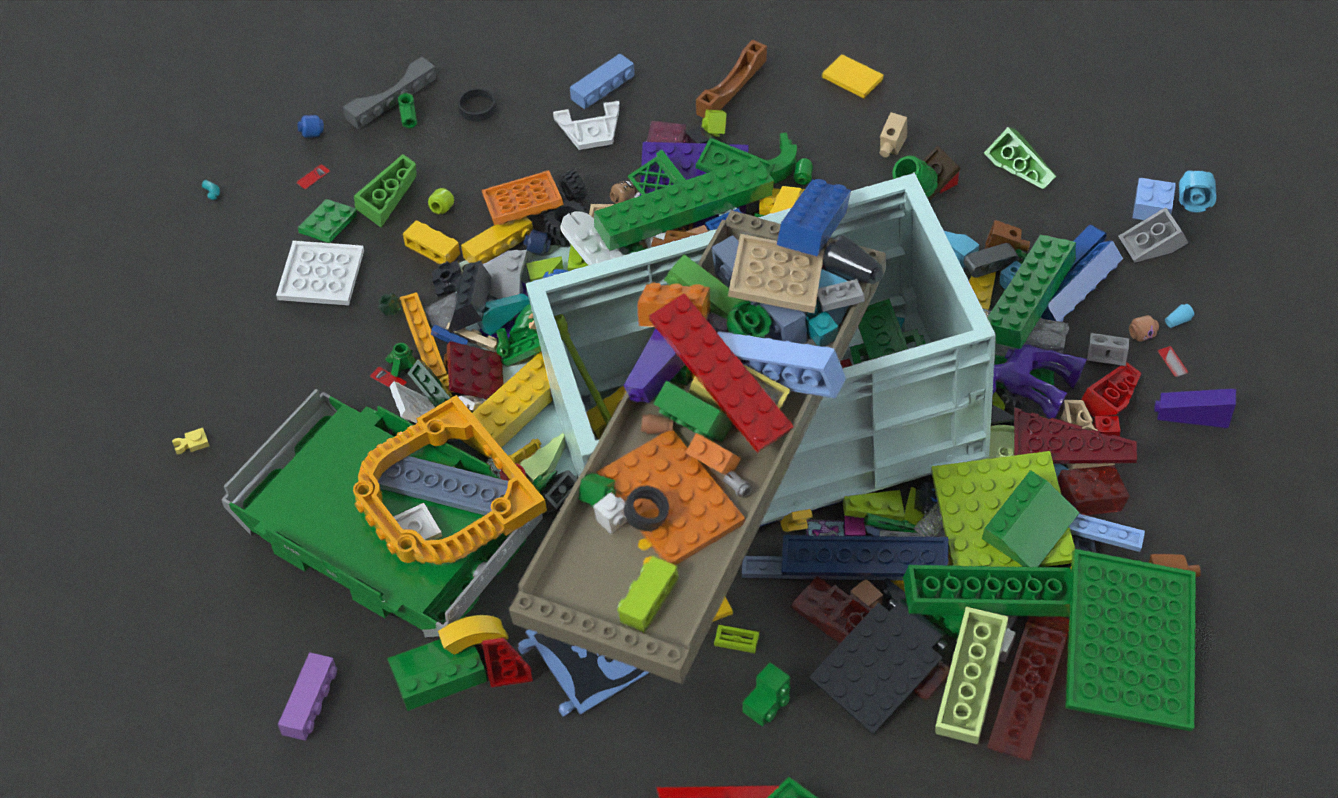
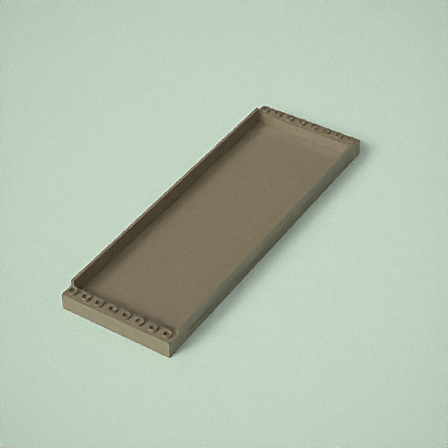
M731 210L726 220H722L698 265L722 282L715 275L712 254V247L731 236H734L739 242L740 234L778 241L781 224ZM829 238L822 249L824 253L830 243L835 244L838 240ZM860 246L882 265L884 274L886 270V253ZM880 281L875 284L858 282L863 291L865 302L848 306L841 324H837L838 335L835 341L825 346L835 350L839 362H841ZM710 315L708 316L707 321L717 333H728L727 328L722 327ZM806 332L807 342L804 344L817 346ZM767 334L766 337L764 338V339H766V338L772 339L768 334ZM691 377L688 385L669 381V383L689 393L694 379ZM790 391L781 411L794 427L790 432L759 453L754 450L734 424H732L723 442L714 440L713 443L741 458L734 472L743 481H748L751 484V493L745 498L738 497L736 491L724 482L726 475L701 461L699 463L745 517V522L741 527L676 565L679 579L644 633L620 622L617 607L619 602L628 595L632 582L637 581L641 575L644 559L650 556L661 558L652 546L647 550H641L638 547L639 540L645 537L628 522L611 534L597 522L594 507L590 503L578 500L580 482L583 477L590 473L597 474L598 470L661 435H646V432H641L643 414L648 415V413L672 420L659 413L660 408L654 405L659 393L650 403L630 400L626 392L518 585L519 593L509 609L513 624L682 684L823 396ZM673 421L672 430L688 448L696 433Z

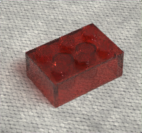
M1115 465L1061 470L1057 477L1061 495L1082 515L1122 511L1130 497Z

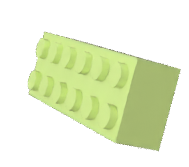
M966 607L936 722V734L978 744L1007 629V616Z

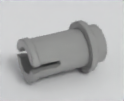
M734 471L728 473L732 478L726 474L724 482L736 491L738 497L745 498L751 493L752 487L748 481H743Z

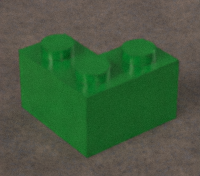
M769 663L756 676V688L743 701V713L762 727L767 721L771 722L776 716L778 709L785 707L790 700V676L772 663Z

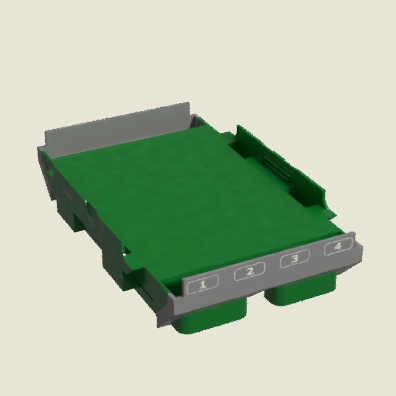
M315 389L224 485L226 495L222 499L224 508L250 535L256 533L271 543L274 554L304 572L309 567L316 569L350 589L354 601L383 618H386L392 612L421 629L425 637L439 636L438 631L466 616L478 601L479 594L495 575L500 574L526 543L527 536L542 520V514L507 536L504 533L500 534L496 539L490 540L488 544L477 548L475 552L469 553L467 557L455 560L453 563L447 562L436 565L429 562L424 564L417 560L411 563L402 562L396 554H391L385 539L382 541L378 537L375 526L371 527L368 524L364 512L360 513L357 510L353 487L358 482L361 463L368 456V453L377 448V445L385 443L390 437L393 438L397 433L407 430V427L414 425L379 405L377 406L378 411L366 406L360 413L324 392L319 395V391ZM446 442L441 446L428 444L408 455L500 479L492 472L490 465ZM381 489L382 503L393 517L424 503L442 533V537L436 540L454 535L485 516Z

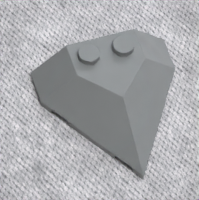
M519 250L507 251L484 263V267L491 276L488 296L492 295L497 299L523 293L521 278L526 263L532 262L533 253Z

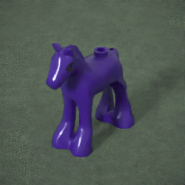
M1024 344L1021 349L1014 348L1013 350L1009 348L1005 355L1007 361L994 365L992 395L996 391L995 381L1000 382L1010 393L1023 396L1037 403L1042 408L1047 419H1056L1067 392L1029 374L1030 371L1043 368L1054 371L1074 389L1087 359L1061 354L1053 350L1040 349L1029 344ZM1032 388H1034V389H1036V390H1038V391L1044 393L1047 397H1045V396H1043L1042 394L1036 392V391L1033 390Z

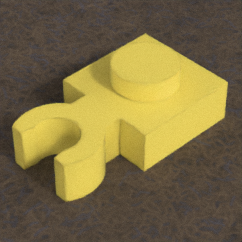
M203 427L185 433L186 438L184 439L176 438L172 440L177 454L184 453L186 449L194 452L209 446Z

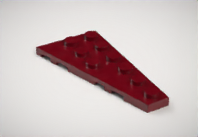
M1014 408V456L1050 451L1053 464L1137 463L1136 441L1115 435L1108 436L1101 434L1097 430L1092 429L1090 431L1083 429L1079 425L1054 418L1047 419L1040 417L1039 414L1032 412L1029 414L1022 412L1021 409Z

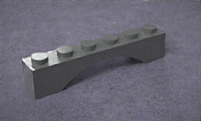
M420 57L409 64L404 77L391 89L375 96L356 98L343 107L345 119L354 127L360 129L397 105L398 97L401 94L408 93L412 95L437 79L435 66L424 57Z

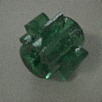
M394 293L390 295L384 294L378 300V309L385 316H388L389 313L395 315L401 309L399 304L401 300Z

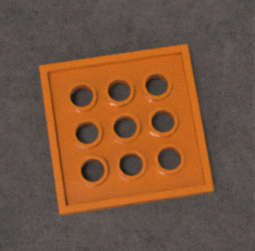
M549 170L482 190L494 225H503L514 219L520 220L525 216L537 215L544 210H553L564 205Z

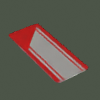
M1171 346L1158 350L1175 377L1188 373Z

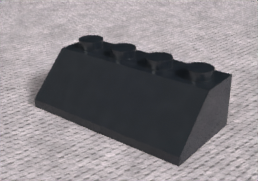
M481 261L471 262L464 267L457 288L448 329L449 333L483 321L491 276Z

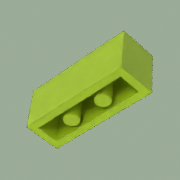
M652 556L650 561L643 565L641 575L637 581L632 582L626 598H623L618 604L617 611L620 622L645 633L679 579L677 566Z

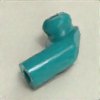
M208 180L203 181L202 187L210 191L207 197L216 200L220 194V188Z

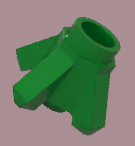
M405 343L395 344L392 352L385 359L390 364L393 362L391 375L394 377L399 376L401 370L411 369L416 363L415 358L412 356L413 350L409 349Z

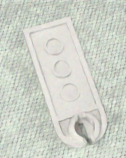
M572 212L571 215L567 214L564 216L561 223V231L588 266L624 256L619 249L609 251L594 227L593 217L584 212Z

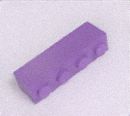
M309 652L278 723L282 735L306 741L308 734L312 733L315 717L320 714L323 698L327 697L330 689L329 684L337 674V667L333 658Z

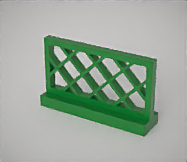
M663 150L657 152L655 158L628 175V179L641 195L646 194V187L655 188V191L658 188L668 187V185H659L661 177L669 178V186L685 181V178ZM656 163L660 167L659 173L649 172L650 167ZM638 175H645L644 183L636 182L634 178ZM648 176L658 177L657 183H647Z

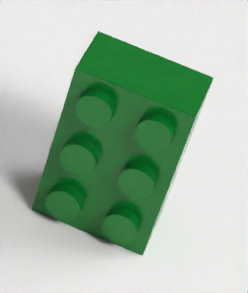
M668 381L665 382L654 402V405L660 408L659 413L712 442L715 439L723 442L733 424L722 411Z

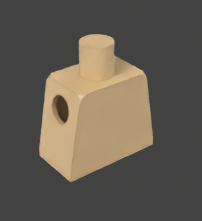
M890 113L880 135L881 150L879 153L883 157H889L890 154H898L907 138V117Z

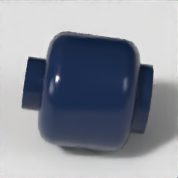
M532 230L530 235L525 236L523 245L527 246V251L542 256L544 253H548L551 239L548 238L547 233Z

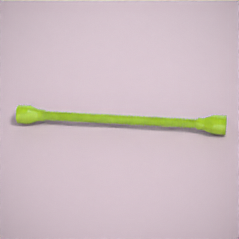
M563 314L555 315L554 318L561 339L564 341L608 426L612 417L570 338L568 323Z

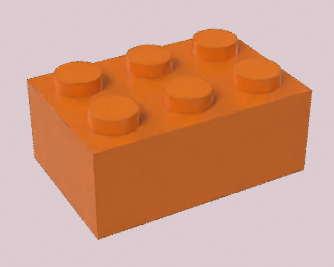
M651 283L646 285L637 302L639 326L655 327L649 320V315L683 293L686 294L707 320L711 311L710 287H703L698 284L682 286L681 284L661 285L659 283Z

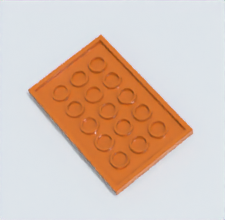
M672 430L662 433L598 470L597 474L615 480V497L622 498L624 502H626L628 495L633 489L639 486H652L665 494L669 502V511L664 523L656 530L640 532L663 561L676 566L741 527L745 522V517L699 461L685 453L688 448ZM638 499L634 502V509L642 517L655 518L658 516L659 509L652 501Z

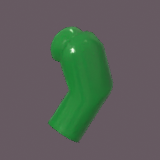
M500 328L496 331L499 339L496 351L499 356L506 357L509 354L510 342L505 328Z

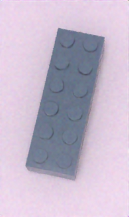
M734 236L712 247L715 275L728 288H730L739 244ZM751 301L752 305L756 307L758 305L762 306L769 314L771 325L769 326L768 335L773 340L789 341L798 344L807 342V327L805 323L807 317L804 311Z

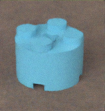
M1204 171L1185 172L1179 182V201L1181 205L1185 206L1186 210L1190 212L1206 211V208L1212 207L1215 204L1216 182L1212 173Z

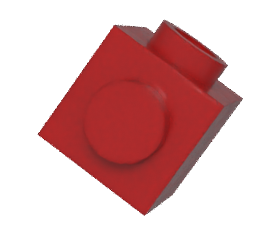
M1094 416L1093 426L1101 434L1120 436L1118 416Z

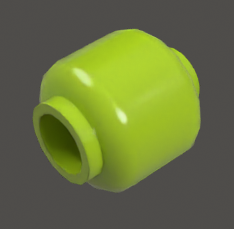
M444 188L435 190L428 199L430 209L434 213L441 215L447 213L454 204L452 193Z

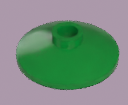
M551 471L543 477L538 475L532 484L541 493L552 482L558 471Z

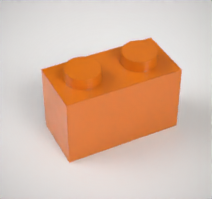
M697 433L685 452L724 475L727 474L730 478L731 476L728 473L735 471L741 460L737 455Z

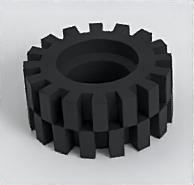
M574 169L559 175V183L563 189L562 192L565 193V197L569 201L574 200L578 202L587 197V189L584 187L583 179L579 177L580 174Z

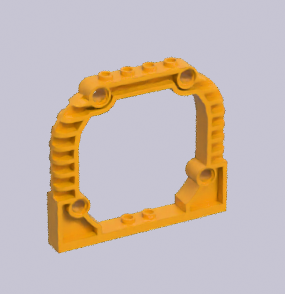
M457 395L416 418L417 424L407 427V430L397 433L395 437H390L385 443L377 445V448L370 451L361 463L358 482L353 487L357 510L360 513L364 512L366 521L371 527L375 526L378 537L382 541L385 539L391 554H396L405 563H411L415 560L424 564L429 562L436 565L447 562L453 563L455 560L467 557L469 553L475 552L477 548L488 544L490 540L496 539L500 534L504 533L507 536L547 511L545 499ZM473 436L482 445L484 453L488 457L491 456L497 469H502L510 479L504 497H499L492 501L491 512L456 534L441 540H424L414 530H403L382 503V493L378 483L382 473L389 467L428 444L441 446L447 439L468 440Z

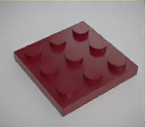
M452 341L447 344L449 391L487 400L504 385L502 357L496 352Z

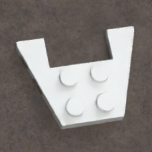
M619 101L604 103L606 116L572 122L568 109L555 111L553 116L579 150L611 145L614 141Z

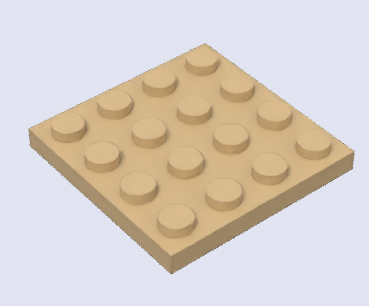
M740 234L728 297L814 313L824 250H821L818 256L777 246V241Z

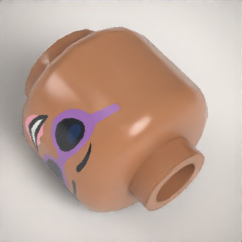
M1149 315L1135 318L1129 325L1131 337L1139 342L1155 338L1159 330L1157 320H1154Z

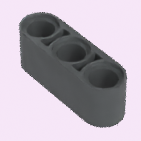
M1004 243L971 253L964 258L963 263L973 277H980L1003 270L1015 261L1019 262V256L1010 243Z

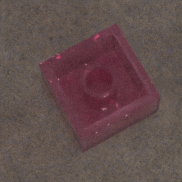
M652 121L646 142L686 143V124Z

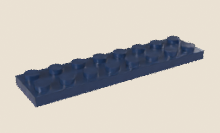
M784 535L782 575L903 577L909 565L948 566V537Z

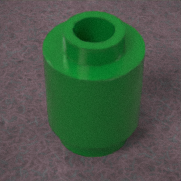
M802 158L796 163L794 180L798 184L805 185L811 182L813 165L809 159Z

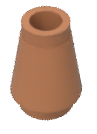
M648 413V415L643 414L641 432H646V435L672 431L673 420Z

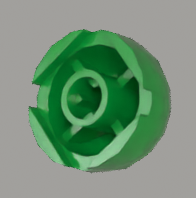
M751 301L737 303L727 317L728 333L765 338L771 325V319L767 311L760 305L757 307L752 305Z

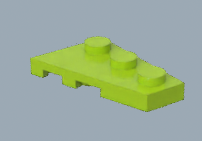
M900 490L844 496L843 508L845 516L865 518L866 513L898 521H902L905 518Z

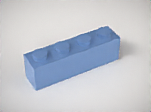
M618 54L570 87L571 100L583 109L593 105L596 101L634 76V63L623 55Z

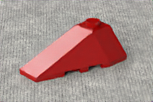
M1126 362L1125 366H1119L1087 388L1081 400H1083L1089 414L1093 417L1117 415L1128 406L1141 372Z
M505 638L482 641L491 687L532 682L530 666Z

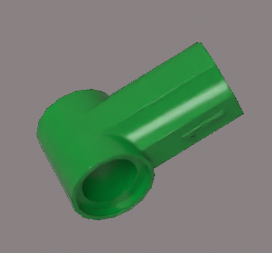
M404 93L398 97L402 125L407 129L414 128L417 125L414 99L411 94Z

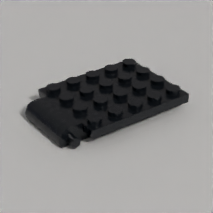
M892 598L888 603L893 608L890 612L880 603H877L809 677L815 685L872 735L881 728L942 661L943 657L933 649L937 646L943 651L948 646L943 641L946 634L924 615L908 613L905 599L897 602Z

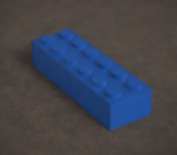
M812 179L782 220L777 246L818 256L846 214L851 190L846 189L843 185H831L821 179Z

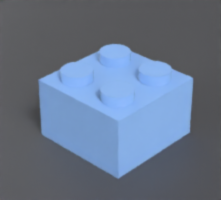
M1139 178L1132 218L1145 220L1165 207L1171 214L1176 183Z

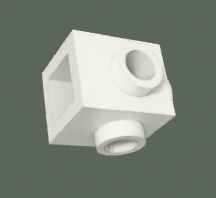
M610 493L594 505L597 522L611 534L627 522L623 510L624 500L620 497L616 498Z

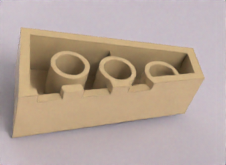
M1083 400L1063 401L1058 413L1059 420L1082 426L1083 429L1090 431L1092 429L1097 430L1092 424L1093 420ZM1115 464L1067 465L1070 470L1069 472L1073 474L1072 477L1109 478Z

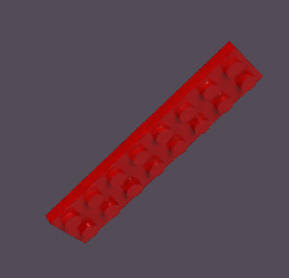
M685 293L649 315L651 323L757 453L790 432L794 427Z

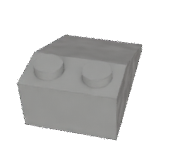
M1166 207L1118 236L1134 262L1172 253L1188 243Z

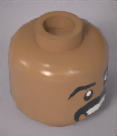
M629 181L619 182L612 186L610 198L617 204L635 198L637 189Z

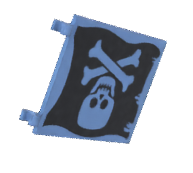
M532 630L526 631L529 639L518 643V650L522 655L536 647L570 698L569 701L559 706L558 710L563 717L574 709H577L580 715L650 673Z

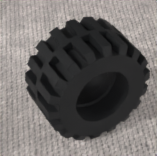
M565 200L563 202L564 205L559 206L557 209L546 210L544 213L545 232L548 234V238L551 239V243L557 246L570 247L571 243L561 231L562 220L565 215H571L572 212L588 214V211L580 202L576 203L574 200Z

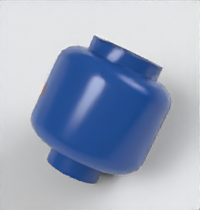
M304 115L301 118V122H298V132H301L305 138L319 137L324 131L323 120L317 115Z

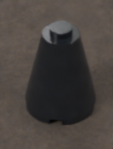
M840 235L836 238L838 241L835 244L830 243L827 247L822 261V265L826 267L825 271L843 279H857L858 282L875 284L882 279V265L849 237Z

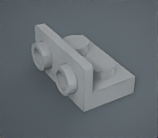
M857 279L818 288L817 300L823 312L865 302L863 291Z

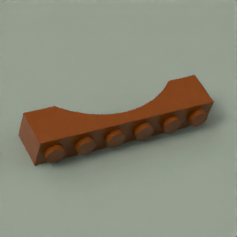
M752 40L743 49L729 75L716 87L705 89L696 99V115L705 118V110H721L767 61V46Z

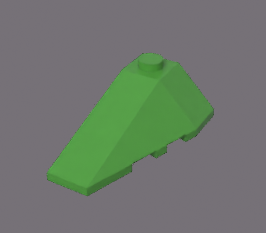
M1008 127L984 152L996 166L1042 189H1045L1057 177L1014 128Z

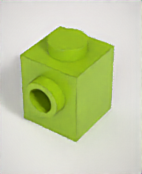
M705 110L702 128L711 136L725 134L726 112L723 110Z

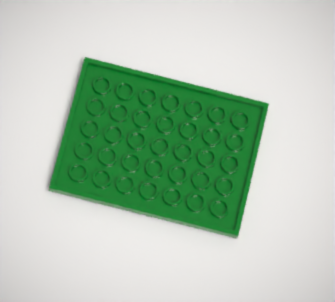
M1074 549L1072 552L1066 690L1067 709L1186 731L1194 729L1196 572Z

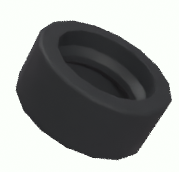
M639 486L633 489L627 497L623 508L624 517L635 529L640 531L656 530L664 523L668 515V499L658 488ZM638 499L652 501L659 509L658 516L655 518L642 517L634 509V502Z

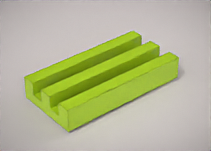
M718 625L714 646L755 653L759 632ZM721 633L732 634L733 636L724 635ZM741 636H743V637H748V638H753V640H751V639H746V638H741Z

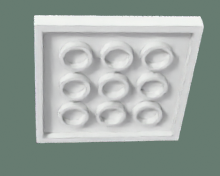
M293 241L276 294L277 300L349 305L362 261L364 247L359 245Z

